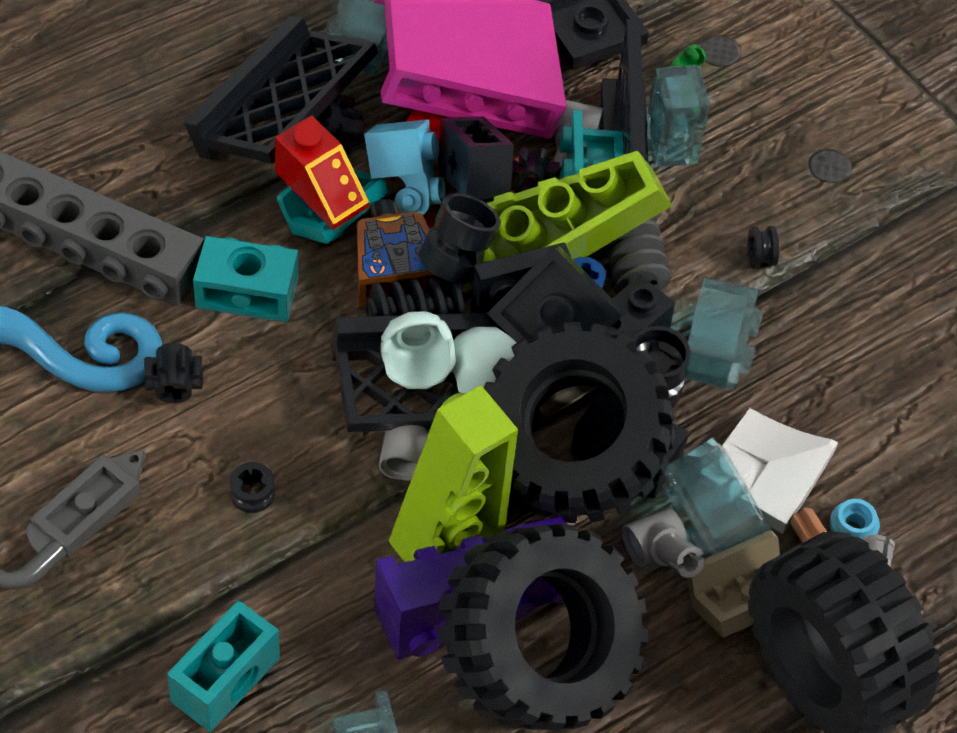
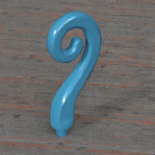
M0 306V344L20 349L62 381L92 392H120L145 383L144 358H156L157 348L163 345L157 330L146 319L125 312L109 313L100 316L89 326L84 338L86 352L92 360L100 364H117L120 359V351L117 347L107 344L106 339L114 334H124L132 337L137 342L138 353L130 362L123 365L111 367L91 365L69 354L30 317L11 308Z

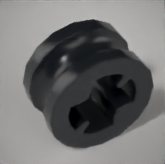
M757 226L750 227L747 249L749 263L752 268H758L762 262H766L769 267H776L779 258V239L775 226H767L765 231H760Z
M248 462L237 467L230 476V496L233 504L239 510L247 513H257L268 508L275 496L272 471L267 466L256 462ZM249 482L252 487L253 482L261 483V491L256 493L255 489H252V494L245 493L243 484Z

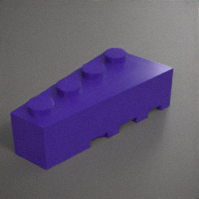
M562 516L504 529V531L543 524L566 523ZM478 535L462 539L460 546L454 551L442 554L438 553L435 546L419 549L413 555L415 560L400 564L396 563L393 556L376 559L374 611L398 660L411 655L415 657L428 655L435 651L442 643H445L438 642L437 626H445L446 613L439 612L438 609L441 596L451 594L453 589L447 580L455 567L467 565L464 561V555L475 545L485 544V538H481ZM537 577L524 591L517 607L515 621L526 617L536 607L552 601L554 603H564L554 587Z

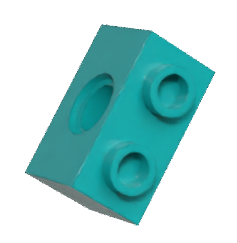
M205 236L193 279L195 308L288 323L299 279L298 250L288 249L280 245L243 242L230 237Z
M238 600L167 673L170 702L211 733L280 659L279 630Z

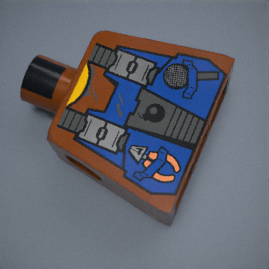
M389 199L373 203L370 207L371 218L361 219L357 222V295L359 308L366 307V297L369 296L371 285L376 282L381 285L385 295H387L391 281L396 280L400 283L404 293H406L410 279H417L424 291L429 277L437 278L443 289L445 280L428 271L418 256L420 248L429 232V227L423 214L417 211L398 214L396 203Z

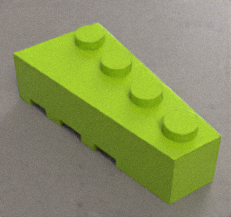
M638 151L631 152L579 169V173L559 180L553 177L538 182L539 186L515 194L510 191L493 197L494 201L487 202L486 204L496 211L501 223L490 247L484 251L483 263L565 242L572 259L587 257L673 205L652 167Z
M482 385L465 394L457 393L452 395L437 409L389 538V543L404 562L415 560L413 555L419 549L435 546L438 553L442 554L454 551L460 546L462 539L478 535L481 538L487 539V537L503 532L505 529L518 429Z

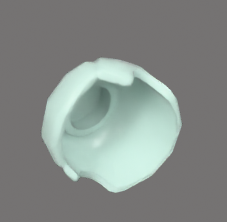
M421 311L407 312L389 322L381 336V356L387 376L406 389H429L444 382L454 369L456 362L454 340L450 328L445 321L440 320L439 316Z
M473 327L456 336L454 339L456 362L451 372L455 375L458 391L465 394L479 385H482L484 388L486 382L494 383L496 378L492 369L500 358L510 361L514 357L511 347L516 344V341L497 327Z

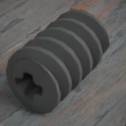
M657 215L605 245L616 295L640 275L659 290H662L670 283L672 276L670 269L667 267V256L663 252L665 247L663 240L660 238L661 231L659 225L656 223Z

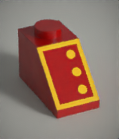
M312 115L275 137V172L332 230L369 208V200L341 143Z

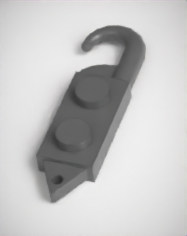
M138 450L108 458L103 454L32 516L27 526V539L36 555L17 571L7 572L0 568V587L15 590L26 588L37 582L65 556L69 558L139 495V478L145 462V451ZM0 543V552H1L2 549H3V545Z

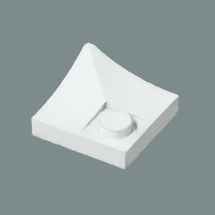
M749 408L702 472L699 485L783 534L790 524L791 517L798 512L830 461L838 442L793 429Z

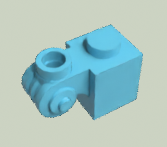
M429 119L377 124L364 133L371 179L398 176L406 185L395 197L397 210L400 213L417 211L425 214L432 206L443 203L446 197L445 183L442 177H435L434 171L435 159H438L439 141L436 133L431 132Z

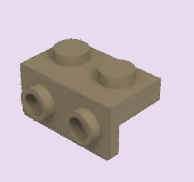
M769 530L705 558L704 567L701 572L694 577L687 578L691 607L722 638L739 632L753 624V617L748 612V602L751 598L748 594L749 587L757 570L764 563L780 555L778 536Z

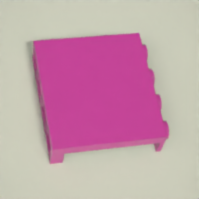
M374 0V3L383 4L385 7L390 67L381 89L382 103L451 118L484 116L497 128L551 139L567 105L549 3L537 0Z

